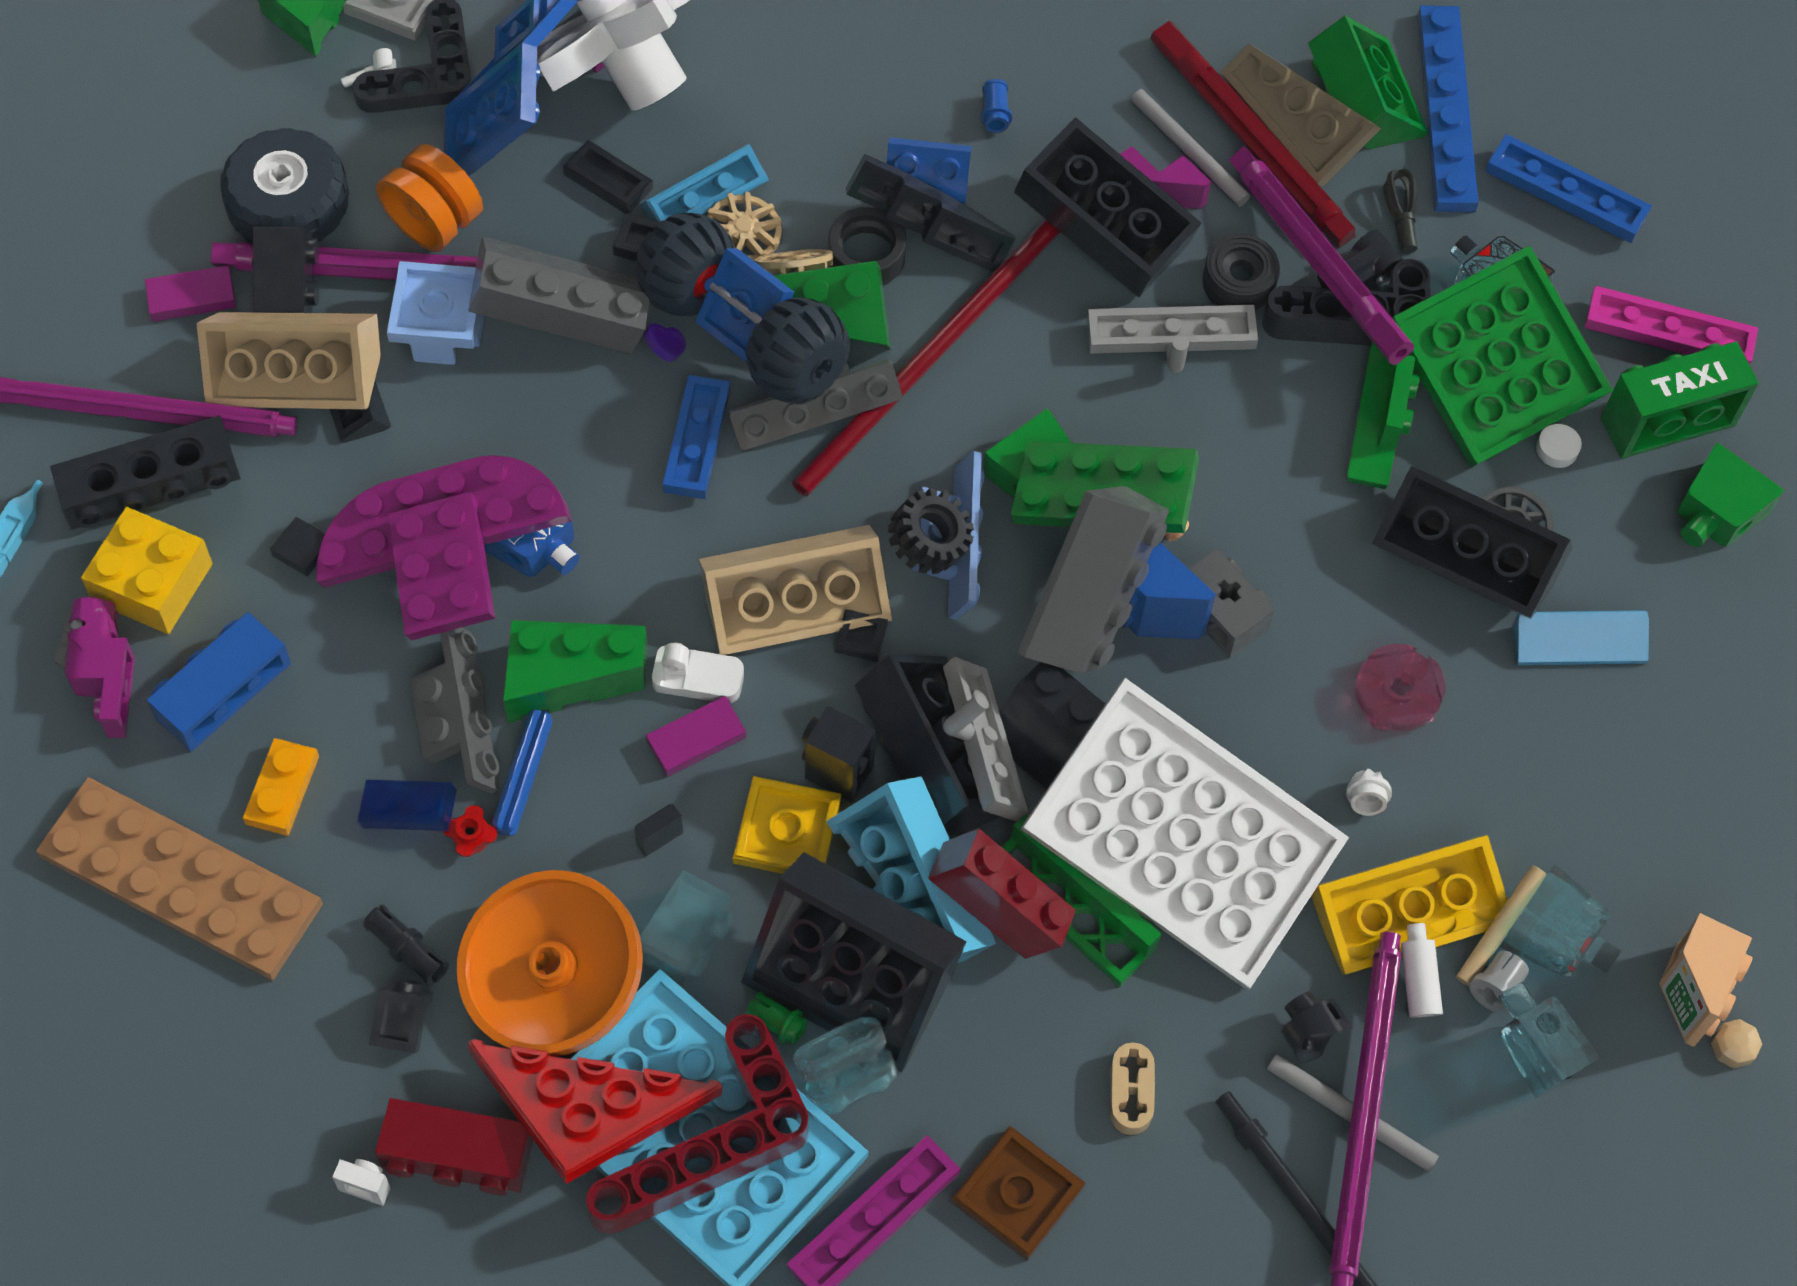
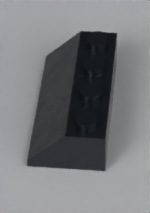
M1413 466L1410 467L1372 542L1373 545L1529 619H1532L1552 589L1572 550L1571 539Z
M889 654L855 684V687L862 699L865 711L871 717L881 737L884 749L889 753L900 774V780L922 777L947 835H960L1001 817L983 811L978 798V790L973 772L968 763V754L964 740L946 734L943 729L945 720L955 712L943 666L948 663L947 658L941 656Z
M1040 662L1017 684L999 711L1013 761L1044 788L1048 789L1105 706V703L1063 668Z

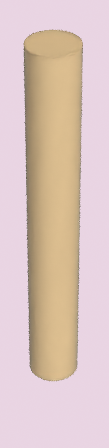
M1534 865L1530 866L1456 975L1457 980L1469 987L1473 978L1483 971L1546 878L1547 874Z

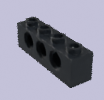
M220 415L50 466L61 507L71 530L80 527L90 528L97 526L103 520L120 516L126 507L141 512L147 507L166 501L177 502L190 494L206 489H220L227 486L230 482L241 479ZM188 461H196L190 466H182ZM154 473L149 478L140 479L145 474ZM111 486V488H109L106 491L97 492L102 487Z

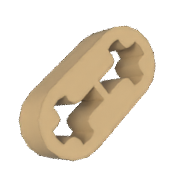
M1132 1042L1120 1046L1113 1056L1110 1068V1118L1114 1127L1121 1133L1137 1135L1148 1128L1154 1113L1155 1062L1152 1053L1147 1047ZM1131 1056L1136 1057L1137 1065L1145 1066V1068H1139L1136 1083H1129L1128 1068L1120 1066L1126 1064L1127 1058ZM1129 1095H1136V1109L1144 1111V1113L1138 1115L1137 1121H1129L1128 1114L1120 1112V1110L1126 1108Z

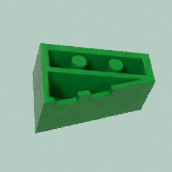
M877 261L773 275L794 291L792 298L814 299L832 308L844 323L850 341L891 349L881 270Z

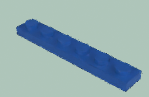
M1420 5L1417 17L1435 212H1476L1478 193L1460 7Z

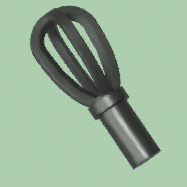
M1407 169L1393 170L1388 173L1384 184L1385 200L1390 213L1395 219V225L1398 226L1401 251L1403 253H1412L1418 249L1414 226L1416 222L1414 211L1417 201L1416 178ZM1398 178L1403 182L1406 189V212H1403L1396 194L1394 181Z

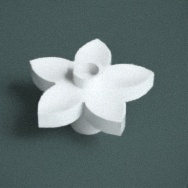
M579 0L576 4L583 15L551 31L538 45L537 64L540 66V76L545 77L554 92L602 62L631 111L653 104L674 91L686 80L685 73L661 35V32L669 29L676 21L677 15L674 10L690 0Z

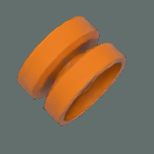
M419 144L403 159L401 163L402 168L391 169L378 181L376 185L377 197L395 225L411 240L427 250L441 252L458 234L457 228H466L481 214L484 209L483 202L475 184L451 157L429 144Z

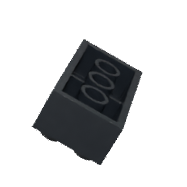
M1076 117L1024 169L1014 190L1017 196L1138 298L1185 250L1201 225L1197 218Z

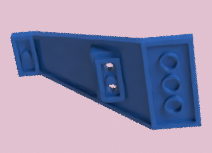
M526 0L495 27L494 58L445 107L444 153L451 157L468 176L475 173L480 167L535 125L539 116V104L536 102V85L540 77V66L537 64V47L579 0Z

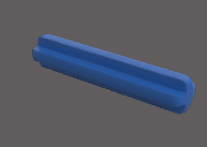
M535 709L528 713L492 821V825L499 834L513 836L517 833L552 726V717L547 712Z

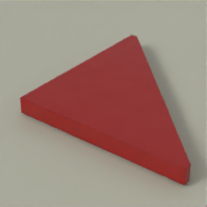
M476 1039L468 1042V1052L565 1184L722 1095V1085L716 1080L709 1079V1082L705 1083L682 1079L681 1074L643 1068V1072L617 1068L615 1063L582 1057H577L576 1061L549 1056L547 1051L511 1046V1049L483 1045L482 1040Z

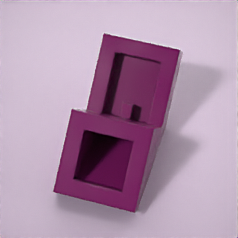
M1133 146L1120 153L1121 156L1183 208L1201 209L1206 205L1211 181L1184 155L1159 172Z

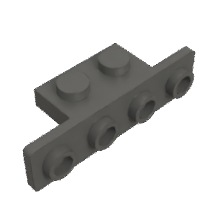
M886 359L852 371L849 370L846 363L843 366L844 370L839 378L835 379L834 384L828 390H825L823 395L810 402L801 404L784 403L768 396V398L731 409L729 416L740 449L747 450L901 400L902 392L892 361Z
M461 627L440 633L445 663L410 679L423 760L435 764L461 752L466 782L471 786L492 794L500 790L497 775L499 764L493 752L490 735L492 724L486 713L483 693L485 685L479 673L476 657L478 646L472 633Z

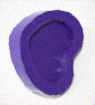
M652 323L644 331V339L648 346L665 361L673 362L677 360L686 349V340L677 328H665L660 324Z

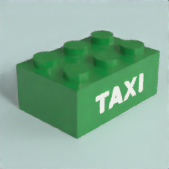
M1737 341L1725 345L1714 343L1693 354L1686 356L1675 354L1665 358L1658 364L1647 367L1636 365L1626 369L1620 374L1600 418L1620 458L1624 459L1735 427L1759 382Z

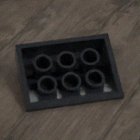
M803 852L778 880L741 983L757 992H763L767 997L791 1011L796 1009L802 1011L803 1018L902 1073L953 976L967 941Z

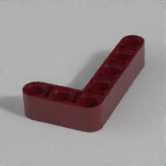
M749 1014L737 1016L730 1021L725 1033L728 1060L753 1111L628 1166L592 1184L587 1192L586 1203L590 1221L597 1230L608 1234L623 1231L790 1155L804 1146L808 1138L809 1126L807 1109L767 1026L760 1018ZM751 1035L757 1038L759 1043L753 1049L745 1050L737 1047L735 1041L741 1036ZM771 1076L777 1079L779 1085L772 1091H761L756 1088L754 1083L761 1077ZM787 1117L796 1120L800 1126L793 1133L785 1134L777 1131L774 1125L778 1120ZM741 1137L749 1138L756 1144L752 1151L745 1154L736 1153L731 1149L730 1145L734 1140ZM697 1157L706 1158L712 1164L709 1170L701 1174H694L688 1171L686 1165L690 1160ZM652 1177L662 1178L667 1183L666 1188L658 1194H648L642 1190L641 1186L647 1179ZM608 1197L617 1198L622 1202L621 1208L614 1214L605 1215L597 1210L599 1202Z

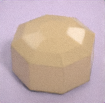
M1738 1019L1723 1023L1717 1030L1711 1045L1717 1060L1735 1069L1750 1065L1756 1059L1762 1042L1756 1027Z

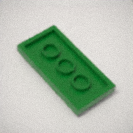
M1027 441L1011 517L1014 524L1071 527L1086 491L1126 486L1170 510L1164 522L1167 525L1166 533L1185 534L1200 459L1197 449Z

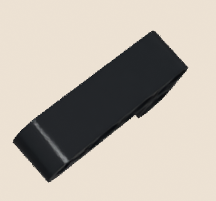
M1404 259L1394 267L1387 292H1370L1387 313L1394 317L1431 297L1429 269L1419 260ZM1279 286L1269 294L1262 325L1265 332L1271 337L1280 340L1371 346V339L1329 288Z

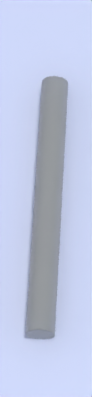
M1143 89L1134 93L1131 101L1239 207L1249 200L1250 194Z
M1278 1054L1274 1056L1267 1068L1268 1071L1351 1123L1353 1102ZM1379 1119L1376 1139L1430 1172L1439 1156Z

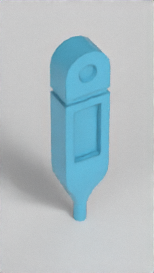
M36 480L28 492L9 501L0 515V577L36 519L37 493L43 485V482L40 480Z

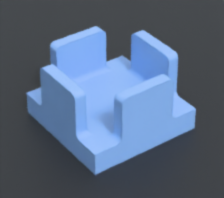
M400 261L387 329L389 342L409 344L413 360L416 362L451 365L456 362L455 348L474 349V347H480L485 316L468 312L476 267Z

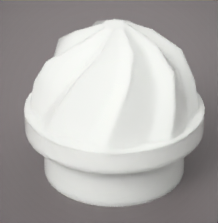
M1367 769L1366 771L1355 773L1347 785L1346 797L1356 813L1373 816L1382 813L1386 809L1387 803L1392 797V789L1389 782L1382 777L1381 772L1375 773L1371 769Z

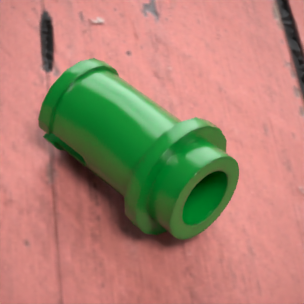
M758 992L755 995V999L758 1002L752 999L745 1014L755 1015L760 1018L769 1031L778 1035V1042L782 1044L787 1042L793 1045L796 1044L804 1034L808 1024V1020L802 1017V1011L796 1009L792 1012L767 997L763 992Z

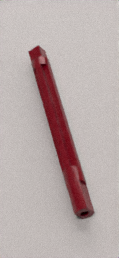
M1167 21L1153 31L1150 39L1257 160L1263 161L1316 226L1325 232L1339 249L1356 237L1355 227L1343 215V211L1173 22Z

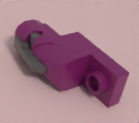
M94 597L74 599L72 607L68 609L62 627L63 631L54 655V661L64 669V673L75 695L95 697L94 718L96 722L101 723L107 737L126 738L135 664L134 653L127 638H118V611H114V603Z

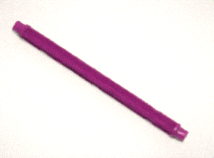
M0 377V403L25 404L30 407L110 417H129L134 420L182 426L220 415L225 430H233L238 433L278 437L279 434L295 436L297 431V417L283 416L277 411L36 381L25 382Z
M1385 931L1380 933L1379 945L1374 950L1369 996L1331 1265L1329 1267V1274L1332 1276L1331 1286H1353L1354 1279L1358 1278L1393 1011L1402 953L1399 951L1401 936L1395 932Z

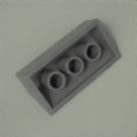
M482 236L468 312L632 354L646 328L650 299L640 289L636 277Z
M1126 486L1086 491L1017 653L1029 659L1078 673L1094 671L1104 667L1113 655L1115 645L1112 642L1118 628L1122 627L1130 616L1132 610L1130 600L1134 591L1147 577L1149 572L1147 561L1153 548L1162 541L1166 533L1167 525L1164 522L1170 510Z

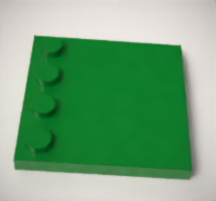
M1530 245L1392 317L1413 343L1414 350L1409 356L1416 357L1414 369L1420 375L1423 385L1471 468L1613 391Z

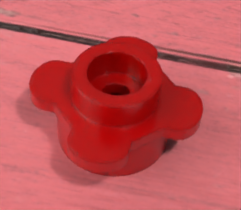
M469 806L463 815L456 819H448L443 824L444 835L453 839L456 851L462 857H471L473 854L481 852L497 838L496 828L493 825H488L483 818V810L479 806ZM468 828H473L474 833L468 835L466 834V830Z

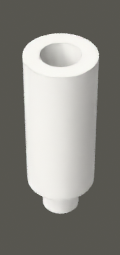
M1425 923L1406 925L1408 941L1401 943L1409 1018L1443 1015L1435 940L1427 939Z

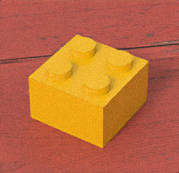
M126 507L86 568L81 579L89 597L110 601L115 604L114 611H118L119 614L169 635L213 563L204 539Z

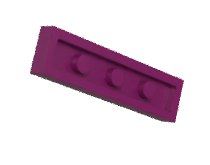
M926 1135L787 1263V1270L803 1286H840L960 1174V1168Z

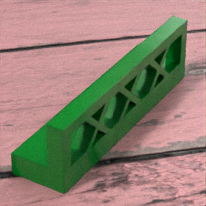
M1025 814L1013 825L1012 836L1002 848L1010 855L1018 849L1031 861V873L1043 883H1056L1064 890L1065 901L1076 910L1075 913H1090L1098 921V934H1080L1072 927L1071 922L1065 938L1115 984L1121 987L1156 952L1162 934L1130 905L1102 888L1022 831L1021 827L1029 817ZM1037 867L1045 874H1037ZM1071 897H1072L1078 904H1071ZM1105 928L1112 934H1105ZM1092 944H1099V951ZM1105 944H1124L1135 956L1120 970L1106 958Z

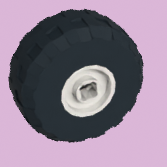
M279 128V130L263 131L252 138L246 139L229 155L224 164L220 179L222 200L231 224L245 240L253 243V227H304L312 231L313 238H317L318 242H320L331 232L333 233L340 225V221L346 214L349 192L347 178L339 155L335 153L333 147L325 140L307 131Z

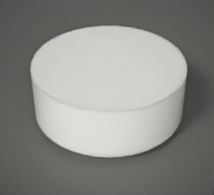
M1552 424L1541 432L1536 444V451L1539 458L1545 464L1555 468H1564L1575 462L1581 450L1582 442L1579 434L1573 428L1564 424Z

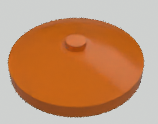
M546 870L521 876L494 892L479 907L468 923L457 957V983L461 999L469 1016L482 1032L507 1049H511V1046L547 1051L549 1056L553 1057L580 1051L608 1034L625 1015L635 997L643 963L639 931L625 905L608 888L588 876L563 870Z

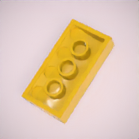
M1488 835L1468 839L1319 884L1311 895L1324 934L1343 975L1373 966L1374 950L1378 948L1381 932L1389 931L1399 934L1401 936L1399 951L1402 953L1401 943L1408 941L1406 925L1425 923L1427 939L1435 940V947L1486 932L1508 900Z

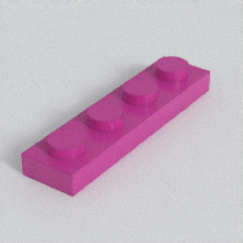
M1595 286L1591 294L1584 325L1586 329L1686 355L1699 352L1710 344L1718 343L1725 345L1737 341L1749 365L1753 359L1758 327L1599 286Z

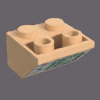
M1701 913L1698 914L1676 944L1659 982L1685 1043L1692 1047L1699 1042L1704 1034L1712 1037L1720 1020L1723 1022L1726 1020L1736 999V996L1732 995L1731 992L1736 982L1743 980L1753 958L1746 954L1752 937Z

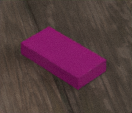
M229 265L145 279L149 314L152 322L236 308Z
M725 696L646 734V742L667 777L746 738V730Z

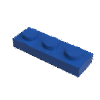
M688 375L663 480V493L706 500L729 399L730 381Z

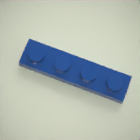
M1507 134L1492 155L1485 172L1629 243L1633 242L1652 208V205Z

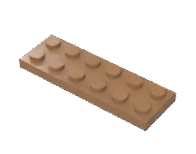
M90 777L83 783L36 850L38 856L48 863L272 981L323 905L321 898Z

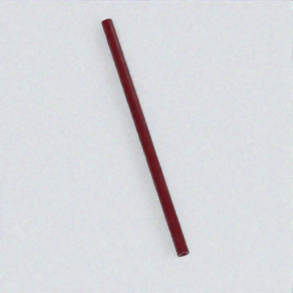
M1045 219L896 373L902 397L1061 233L1057 228ZM899 401L858 413L792 481L795 490L805 497L809 496Z

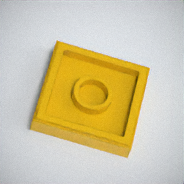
M753 776L733 854V864L784 874L803 852L826 864L833 837V832L826 821L838 814L841 794Z

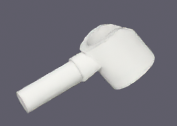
M388 48L376 50L372 55L373 65L342 78L341 81L344 87L352 86L356 77L362 73L396 68V60L392 59V51Z

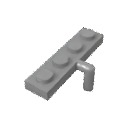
M1254 305L1088 309L1087 313L1090 354L1166 352L1167 366L1172 373H1180L1184 369L1187 351L1256 349L1258 344Z
M953 657L943 666L955 712L945 720L943 729L946 734L964 740L968 754V763L973 772L978 790V798L983 811L1018 821L1028 812L987 668Z

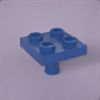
M889 137L886 164L923 181L966 205L972 146Z

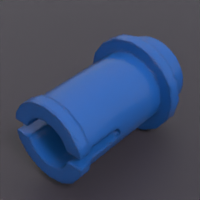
M990 79L985 82V86H982L984 110L981 112L980 119L986 130L992 133H1000L1009 127L1013 119L1012 112L1008 109V84L1001 79Z

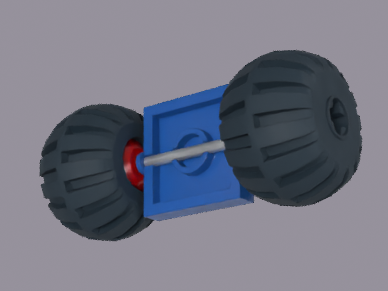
M677 213L662 220L654 227L655 230L652 233L649 232L644 239V245L640 246L635 266L639 287L646 293V296L650 299L649 302L657 309L671 315H698L695 322L746 361L752 379L766 395L784 403H806L823 395L824 391L834 384L835 379L839 378L844 370L843 366L846 365L849 357L850 339L844 323L832 308L814 299L792 298L794 295L793 290L738 248H735L730 235L723 226L707 216L697 213Z

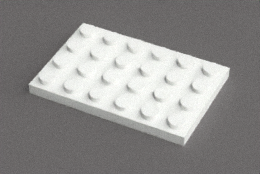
M1126 678L1120 682L1021 827V830L1102 888L1130 905L1140 915L1245 989L1252 987L1349 839L1344 833Z

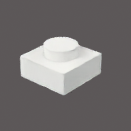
M340 1159L332 1177L339 1191L384 1206L391 1189L386 1176L382 1174L383 1169L363 1159H356L354 1164Z

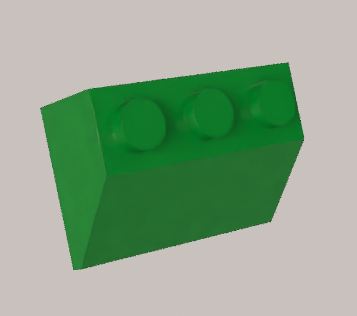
M1344 15L1308 42L1313 55L1311 60L1312 66L1323 79L1327 89L1325 92L1381 128L1363 147L1374 149L1423 138L1429 134L1388 38Z

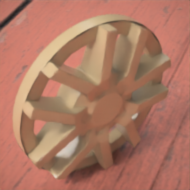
M745 191V195L729 193L726 198L718 201L708 210L707 217L727 223L721 225L730 235L733 243L737 245L736 248L742 252L744 246H747L755 254L748 255L753 261L757 257L773 254L779 246L782 235L781 217L778 216L772 203L768 204L766 201L751 196L750 192ZM735 203H745V211L739 212ZM751 204L759 207V209L752 211ZM729 205L730 212L721 211V209ZM767 215L771 217V220L759 222L761 218ZM775 229L774 238H772L766 231ZM757 239L768 246L767 249L762 250L756 242Z
M807 249L768 254L757 257L754 260L770 274H787L792 270L801 272L827 268V266L833 265V254L831 250Z

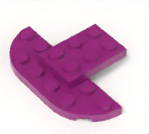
M490 455L470 458L389 480L357 495L334 518L325 533L319 549L316 569L317 582L325 588L396 569L404 633L411 641L495 619L484 545L572 522L570 511L560 491L544 473L525 461L507 456Z

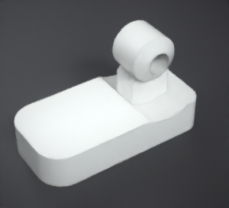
M669 643L660 647L657 651L652 673V687L659 693L707 701H715L725 696L729 703H733L739 698L741 693L744 666L741 660L733 656L689 650L681 643Z

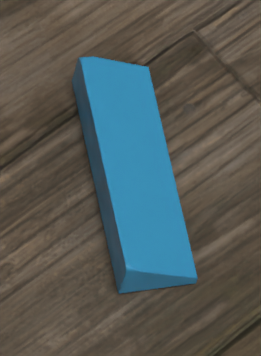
M748 144L644 201L640 205L647 216L656 222H661L677 213H697L705 216L710 208L718 201L726 198L729 193L743 195L745 191L748 192L769 179L753 149Z
M1645 610L1536 612L1532 619L1518 613L1512 625L1517 665L1647 664L1649 659L1648 612Z

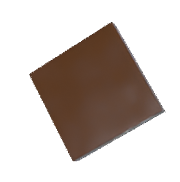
M1009 1126L955 1193L951 1203L1028 1261L1085 1188L1086 1183Z

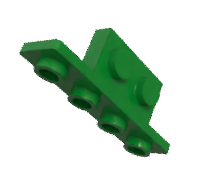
M1371 342L1346 475L1348 482L1379 489L1388 488L1395 449L1400 435H1409L1414 410L1406 408L1408 399H1415L1420 375L1413 374L1416 357L1408 355L1399 364L1393 365L1388 362L1375 344Z

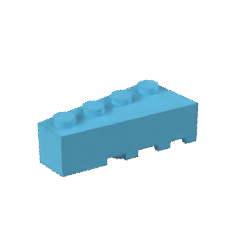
M922 777L887 783L826 821L834 834L840 833L848 843L850 849L847 853L856 866H864L876 883V886L873 888L874 891L967 941L958 963L964 962L996 944L991 931L928 879L943 842L950 839Z

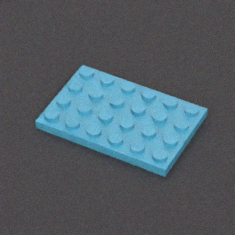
M661 969L636 992L630 1007L618 1024L599 1041L578 1051L571 1060L577 1061V1057L615 1063L617 1068L643 1072V1068L681 1074L682 1079L708 1083L709 1079L716 1080L722 1085V1095L595 1167L605 1177L753 1111L727 1057L725 1043L726 1026ZM740 1038L735 1041L737 1047L745 1050L751 1049ZM764 1076L756 1080L754 1085L761 1091H772L778 1087L779 1082L771 1076ZM798 1089L797 1091L807 1109L809 1117L808 1138L802 1148L651 1217L725 1286H749L868 1158L869 1151ZM787 1117L778 1120L774 1125L777 1131L785 1134L793 1133L800 1126L796 1120ZM745 1137L737 1138L730 1145L733 1151L740 1154L749 1153L756 1146L753 1140ZM697 1157L690 1160L686 1168L694 1174H701L709 1170L712 1164L706 1158ZM652 1177L647 1179L641 1188L648 1194H658L666 1188L667 1183L662 1178Z

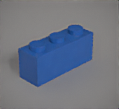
M249 612L245 613L239 620L229 622L221 630L216 640L205 649L194 652L187 660L185 667L171 679H164L154 688L151 696L147 699L154 718L192 752L291 664L285 644Z

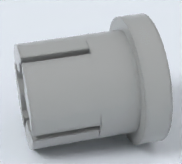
M1499 951L1484 973L1477 974L1470 982V992L1485 1008L1497 1013H1506L1515 1002L1514 994L1518 990L1516 986L1524 982L1529 974V968L1517 955L1514 954L1512 957L1511 952Z

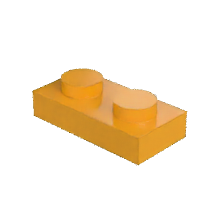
M277 738L273 739L243 815L245 825L289 836L319 759L317 749Z

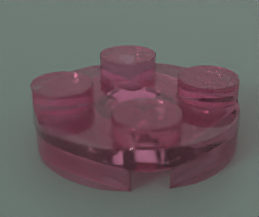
M1406 644L1385 645L1374 650L1368 656V659L1362 664L1355 681V695L1361 710L1368 716L1371 725L1380 730L1411 731L1423 727L1436 717L1446 693V681L1443 671L1433 658L1429 656L1426 659L1423 655L1415 652L1417 648ZM1395 679H1400L1401 684L1404 686L1410 685L1411 690L1407 691L1405 696L1397 695V693L1390 689Z

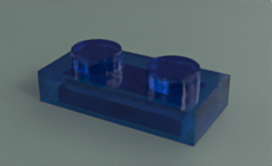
M366 780L357 821L365 829L449 831L457 789L452 782Z

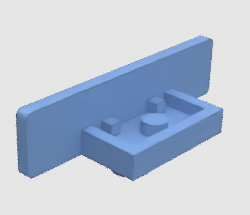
M976 451L969 453L955 466L953 495H949L948 501L951 503L956 498L962 502L958 507L960 512L968 510L970 517L965 523H973L974 530L969 534L974 536L973 542L968 546V551L946 571L943 569L938 574H932L930 569L926 573L927 575L949 580L948 618L958 620L971 608L975 607L980 596V585L977 583V568L982 555V548L978 544L979 527L983 519V509L980 507V490L985 474L984 470L981 469L982 453ZM922 486L919 490L923 489L926 492L929 488ZM919 519L920 528L925 536L933 542L942 544L943 538L939 529L929 520ZM916 564L911 570L918 572L919 564Z

